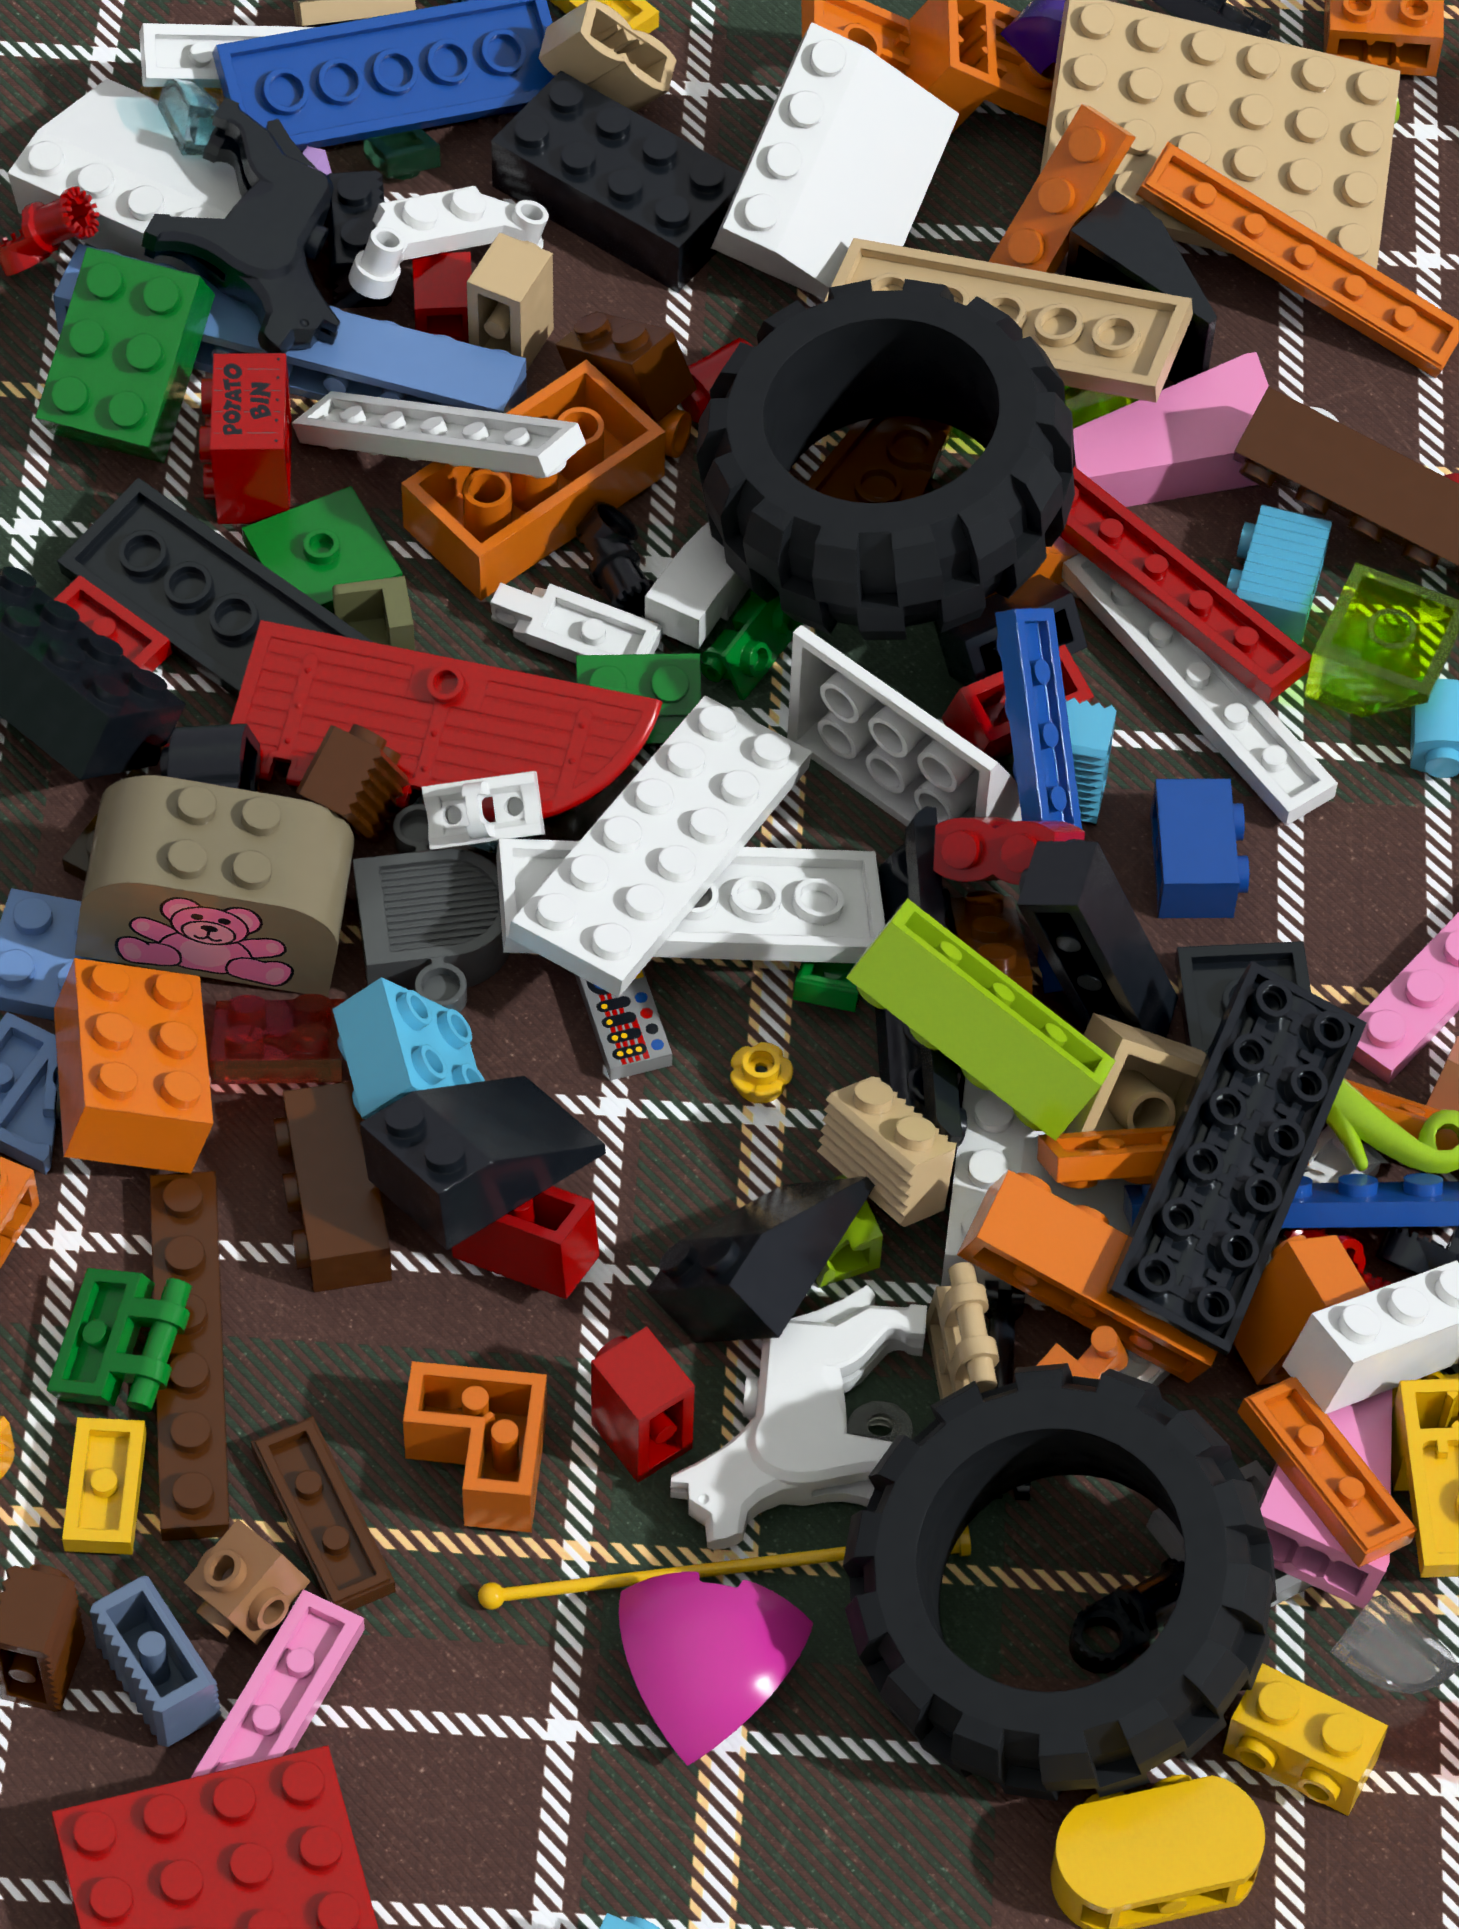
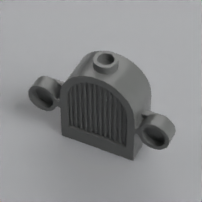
M410 805L402 809L396 815L393 822L394 843L400 854L353 859L355 896L367 986L382 977L408 990H414L421 996L447 1009H454L460 1013L467 1003V988L482 983L501 969L510 953H503L497 866L485 857L466 850H430L425 805Z

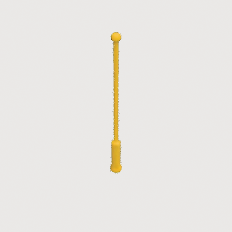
M968 1525L958 1538L951 1554L959 1553L960 1557L971 1555ZM846 1546L502 1588L497 1583L489 1582L479 1589L478 1601L484 1608L494 1610L499 1608L504 1601L628 1587L651 1577L668 1573L695 1571L702 1578L843 1561Z

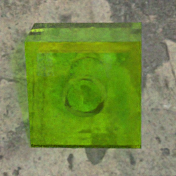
M1355 563L1313 650L1304 696L1360 717L1428 703L1459 635V600Z

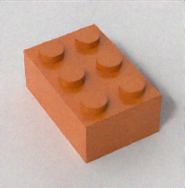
M74 958L54 1007L63 1157L191 1174L213 1126L200 976Z

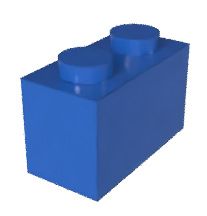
M1156 779L1150 819L1158 918H1233L1238 893H1248L1249 860L1247 855L1237 856L1236 841H1243L1245 814L1243 803H1233L1231 779Z

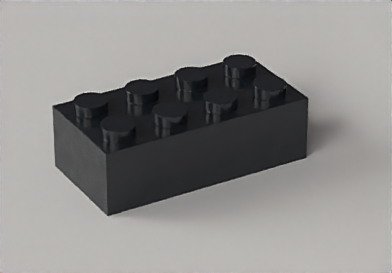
M560 71L491 140L492 187L517 201L531 200L541 204L549 214L548 219L677 293L718 252L711 247L743 175L737 169L563 71Z
M10 566L0 569V716L80 780L157 766L161 756L160 747L168 743L186 704L167 689L168 686L164 679L151 671L141 669L124 656L123 648L117 642L96 634L79 620L80 615L75 609L65 603L54 601L36 587L37 582L29 573Z

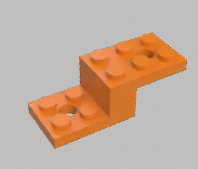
M801 0L802 38L811 22L865 46L959 113L951 134L985 100L1047 127L1056 64L1052 62L1039 74L1000 35L1021 13L1020 11L995 0H927L910 19H906L865 0Z

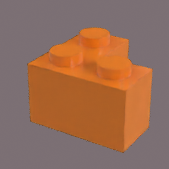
M412 1361L403 1417L405 1459L465 1465L462 1486L464 1526L532 1533L548 1413L547 1374Z

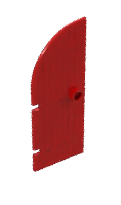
M260 620L230 724L247 723L260 743L259 779L271 780L276 761L290 763L286 784L298 787L330 726H336L349 733L352 725L357 724L384 738L387 741L385 746L401 755L397 766L408 777L410 785L401 787L404 796L395 798L399 808L408 806L412 789L422 791L421 787L537 771L543 819L584 803L619 777L639 754L649 738L663 702L654 698ZM492 797L482 800L483 816L488 822H496Z

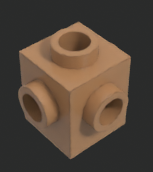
M237 1519L217 1544L203 1554L197 1567L184 1581V1584L204 1601L196 1612L217 1631L228 1638L236 1628L258 1645L269 1630L276 1627L284 1619L290 1605L311 1581L282 1553Z

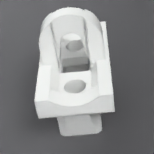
M537 771L421 787L428 819L430 850L499 841V838L516 839L545 835ZM484 798H493L496 822H488L484 818L482 812V800Z

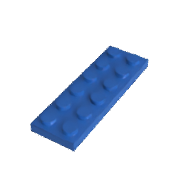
M468 0L218 44L212 52L224 98L226 97L239 103L240 109L264 128H266L268 121L279 119L289 137L300 151H304L307 146L320 148L521 111L555 77L539 60L546 28L553 23L546 0Z

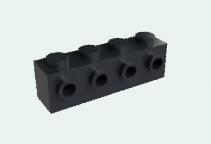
M1080 839L1037 841L1029 868H1025L1020 877V896L1017 906L1085 1031L1093 1013L1166 1038L1178 996L1099 843Z

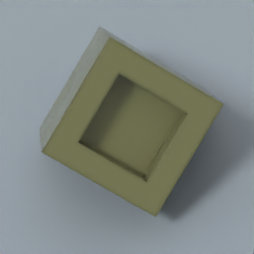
M405 576L337 584L332 587L334 615L374 643L415 651L414 624Z

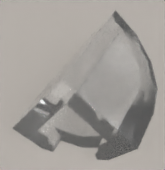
M1384 1594L1376 1596L1369 1601L1330 1651L1361 1678L1389 1692L1415 1694L1435 1688L1459 1670V1663L1451 1652L1426 1628Z

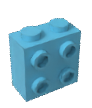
M381 977L332 1009L339 1032L338 1047L347 1062L354 1087L352 1092L353 1103L363 1119L369 1118L412 1091L485 1081L476 1066L470 1045L472 1032L465 1018L458 1011L448 1009L431 1001L414 990H408Z

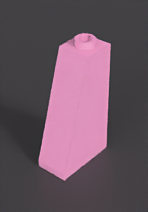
M1257 352L1245 353L1163 389L1157 403L1138 400L1074 428L1075 467L1125 507L1259 485L1240 474L1239 470L1242 464L1233 460L1234 451L1269 386Z
M1392 1389L1327 1414L1390 1495ZM1276 1463L1259 1502L1273 1548L1274 1568L1362 1609H1366L1390 1562V1553L1358 1568Z

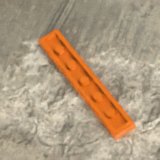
M1167 142L1136 193L1142 199L1435 379L1443 370L1459 342L1458 319L1170 142Z

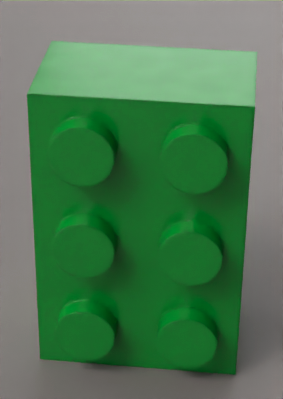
M87 247L35 418L53 435L164 464L215 297L214 292L199 275Z

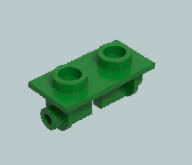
M752 591L750 598L732 619L735 629L740 631L724 629L712 646L707 648L702 654V674L713 682H720L722 678L731 680L739 700L744 701L791 642L793 632L800 625H804L794 621L781 610L779 596L767 603Z

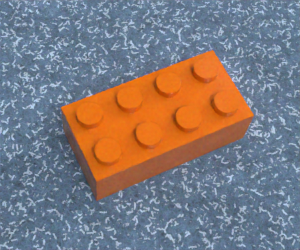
M587 359L506 413L576 422L579 424L586 444L566 460V466L557 474L546 478H535L532 475L492 472L489 469L468 466L454 467L446 463L431 462L401 482L403 527L480 601L494 593L500 583L507 584L576 537V527L596 503L605 502L618 508L665 476V430Z

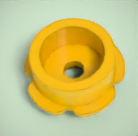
M760 1042L753 1047L744 1046L736 1051L731 1059V1067L734 1070L730 1073V1080L738 1093L744 1099L753 1103L762 1104L774 1101L783 1093L785 1086L791 1082L793 1077L791 1061L788 1058H784L782 1049L772 1043ZM758 1066H764L767 1069V1071L756 1072L755 1068Z

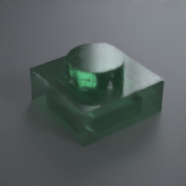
M422 129L364 139V156L388 179H411L418 176L420 171L441 167L440 145Z

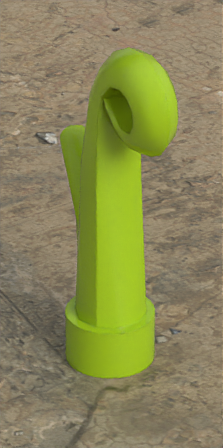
M1343 1078L1326 1123L1334 1131L1358 1171H1364L1368 1168V1159L1361 1139L1379 1152L1416 1170L1426 1173L1448 1174L1459 1169V1143L1452 1150H1437L1435 1135L1439 1130L1451 1129L1457 1134L1459 1140V1111L1443 1109L1433 1113L1425 1121L1417 1140L1386 1116Z

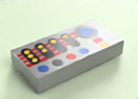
M643 969L619 998L575 974L610 1081L672 1066V1051Z

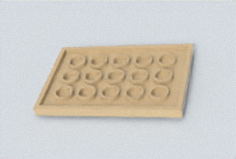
M1066 0L1064 2L1040 173L1081 104L1091 106L1136 136L1094 209L1116 190L1134 203L1141 204L1149 209L1155 217L1162 221L1172 240L1230 253L1136 195L1167 142H1170L1377 270L1401 71L1107 0Z

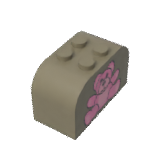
M158 775L134 776L117 781L104 791L100 800L80 906L75 956L328 998L339 944L354 848V834L346 821L335 812L306 800Z

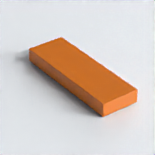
M1290 1377L1243 1399L1237 1413L1358 1568L1411 1544L1418 1529L1296 1377Z

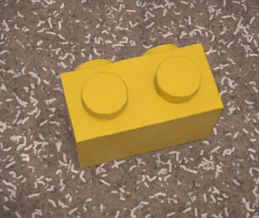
M1262 1663L1252 1689L1246 1690L1231 1718L1223 1754L1241 1762L1252 1770L1261 1772L1305 1794L1318 1803L1325 1804L1349 1816L1378 1760L1388 1725Z

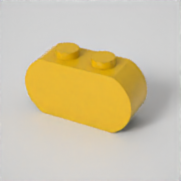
M1174 1775L1158 1781L1151 1789L1130 1794H1124L1121 1791L1099 1798L1098 1793L1086 1799L1084 1804L1076 1805L1065 1817L1059 1828L1050 1876L1054 1897L1064 1914L1082 1929H1136L1238 1906L1247 1897L1254 1885L1263 1854L1265 1827L1262 1816L1254 1801L1245 1791L1234 1783L1214 1775L1193 1780L1189 1775Z

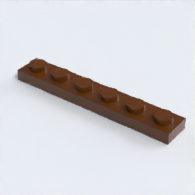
M216 1171L150 1175L153 1282L155 1283L153 1299L160 1300L168 1278L180 1279L192 1286L185 1307L189 1310L190 1317L184 1334L176 1335L167 1362L172 1367L167 1387L164 1390H158L156 1396L160 1530L162 1541L223 1537L230 1528Z

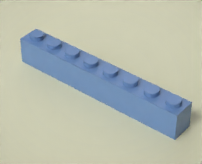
M78 244L53 295L58 334H61L86 248L90 246ZM94 248L97 250L125 256L111 249ZM129 257V258H132V259H136V260H140V261H144V262H148V263H152V264L164 266V267H167V268H171V269H175V270H179V271H183V272H187V273H191V274H195V275L201 276L200 274H196V273H192V272H188V271H184V270L177 269V268H175V267H173V266H171V265H169V264H165V263H153V262H149V261H145V260H141V259ZM201 276L214 292L215 297L193 368L213 373V354L267 353L260 347L257 339L261 325L255 313L246 303L225 295ZM333 306L329 307L341 322L333 345L318 339L312 348L289 349L286 352L290 394L317 401L330 391L507 413L525 401L527 397L526 358L512 355L501 349H489L457 341L446 335H434L399 326L392 321H379L344 312Z

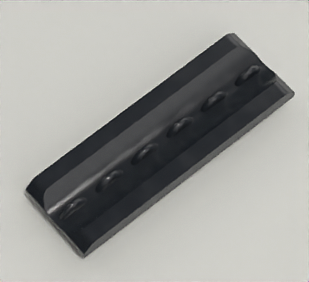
M926 806L915 814L905 829L904 844L896 849L878 867L885 925L908 898L946 928L945 919L949 910L950 895L948 889L942 886V876L933 871L935 826L938 824L935 807ZM875 1007L881 1082L889 1085L893 1092H898L897 1098L906 1099L905 1105L914 1106L915 1113L923 1114L922 1117L931 1121L935 1128H940L939 1134L947 1135L948 1142L957 1143L956 1147L960 1146L967 1130V1113L964 1108L960 1107L958 1085L962 1076L961 1067L941 1051L929 1049L919 1043L911 1034L909 1027L887 1009Z
M1254 961L1247 966L1236 985L1110 1277L1107 1293L1150 1316L1174 1326L1185 1335L1224 1356L1230 1352L1367 1022Z

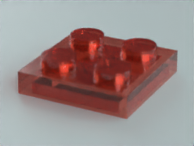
M304 994L289 1000H264L256 995H240L228 1001H216L210 1056L211 1084L342 1082L344 1058L337 1043L339 1032L332 1009L343 1003L345 999H329L321 994Z

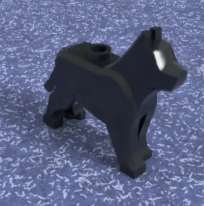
M225 97L214 115L212 125L215 129L210 136L202 158L212 163L224 162L233 166L242 198L225 219L170 216V214H154L143 235L141 246L145 248L144 255L151 259L159 255L179 259L193 268L225 295L246 303L258 317L261 328L257 339L260 347L267 353H286L289 349L312 348L318 339L333 345L341 322L315 285L306 262V258L316 261L327 239L329 229L323 225L326 221L334 191L333 183L325 173L318 170L303 155L291 140L279 119L268 121L266 128H264L242 111L239 103Z

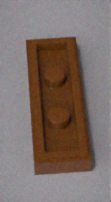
M311 1416L251 1441L255 1460L323 1599L348 1611H352L395 1593V1581L314 1417Z

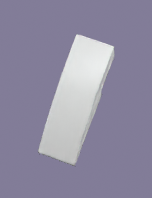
M709 522L701 527L681 548L645 595V619L662 626L663 634L696 649L701 647L719 618L729 619L749 589L747 584L726 563L724 547L711 536Z

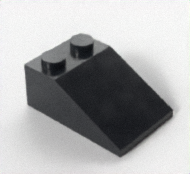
M1115 190L1070 230L1065 276L1192 298L1193 316L1167 377L1177 384L1209 370L1217 316L1162 221L1155 217L1145 206L1134 203Z
M526 1076L412 1091L359 1123L368 1180L446 1250H449L606 1153L605 1144Z
M868 1177L782 1185L688 1235L670 1247L662 1256L659 1262L660 1270L646 1292L695 1343L779 1338L875 1185Z

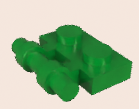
M87 1268L46 1391L60 1401L115 1407L122 1383L129 1382L132 1383L126 1401L127 1406L141 1412H151L158 1390L166 1389L172 1372V1367L167 1362L176 1335L184 1334L190 1317V1312L185 1307L192 1286L183 1280L168 1278L160 1300L150 1299L155 1283L143 1273ZM151 1327L142 1355L132 1354L140 1328Z

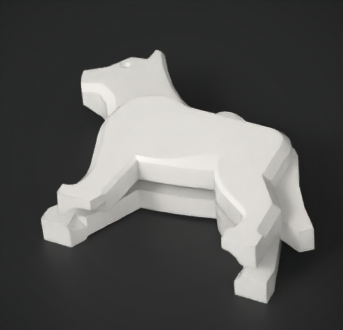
M867 1284L840 1301L817 1311L791 1318L779 1338L763 1339L759 1378L746 1377L743 1417H751L753 1419L721 1449L671 1475L670 1498L688 1500V1515L705 1526L707 1548L716 1550L736 1546L743 1540L747 1524L759 1513L781 1504L807 1506L826 1502H848L867 1507L875 1489L868 1476L893 1442L847 1434L844 1393L851 1391L862 1383L879 1362L892 1351L902 1350L910 1355L922 1356L927 1305L910 1304L909 1307L875 1306L876 1295Z

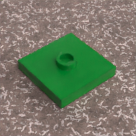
M352 486L241 528L242 540L254 559L331 613H334L332 587L334 585L403 576L400 567Z

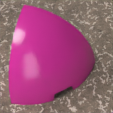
M695 1571L668 1573L635 1583L621 1591L619 1600V1626L622 1644L636 1686L655 1723L687 1766L703 1757L728 1738L764 1704L796 1663L807 1643L813 1626V1622L801 1610L770 1589L748 1580H742L738 1587L700 1581L699 1573Z

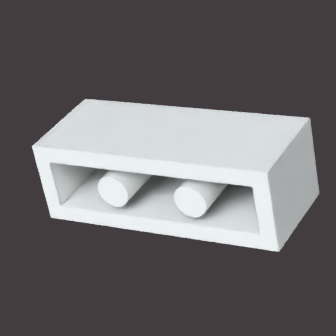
M1458 1261L1447 1263L1313 1312L1282 1367L1291 1377H1296L1322 1411L1328 1414L1399 1386L1400 1380H1417L1459 1364Z

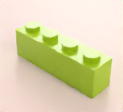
M908 898L862 954L846 977L857 986L858 992L868 1003L879 1009H887L909 1027L911 1034L919 1043L929 1049L941 1051L961 1067L964 1076L973 1085L982 1090L992 1091L1013 1108L1015 1115L1024 1125L1035 1131H1043L1055 1141L1100 1089L1116 1060Z

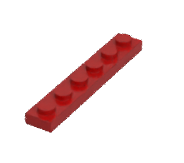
M1074 466L1075 496L1065 528L1060 535L1062 539L1267 704L1309 672L1313 657L1311 654Z

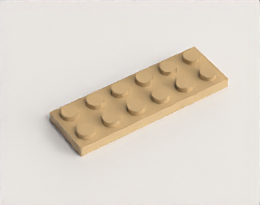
M853 238L831 287L871 279L872 291L903 290L905 279L946 285L953 294L954 301L966 306L978 296L1008 314L1022 329L1023 338L1031 336L1046 352L1064 382V386L1155 403L1158 401L1193 316L1192 298ZM827 294V296H826L824 302L828 301V294Z

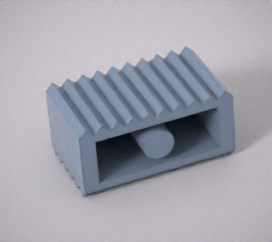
M141 1576L92 1603L90 1616L96 1648L102 1649L103 1659L109 1661L110 1670H115L117 1680L122 1681L123 1690L129 1692L130 1701L136 1703L137 1713H142L144 1723L150 1724L151 1734L157 1736L158 1745L169 1747L215 1721L222 1714L219 1710L221 1707L218 1704L220 1701L218 1699L219 1694L217 1693L218 1688L216 1687L217 1682L148 1576Z

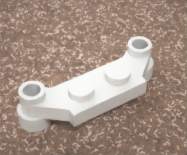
M476 186L379 203L373 218L376 228L372 230L365 250L360 251L356 255L349 273V282L358 293L365 297L384 299L389 297L395 289L401 273L400 263L403 260L492 244L499 232L521 241L532 242L542 249L544 241L541 235L548 221L549 214L541 204L535 201L522 200L514 205L481 194Z

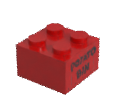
M286 353L213 354V378H202L201 380L202 415H211L206 416L205 426H200L199 429L200 462L211 463L204 464L203 467L204 500H215L217 524H253L290 509L293 428Z

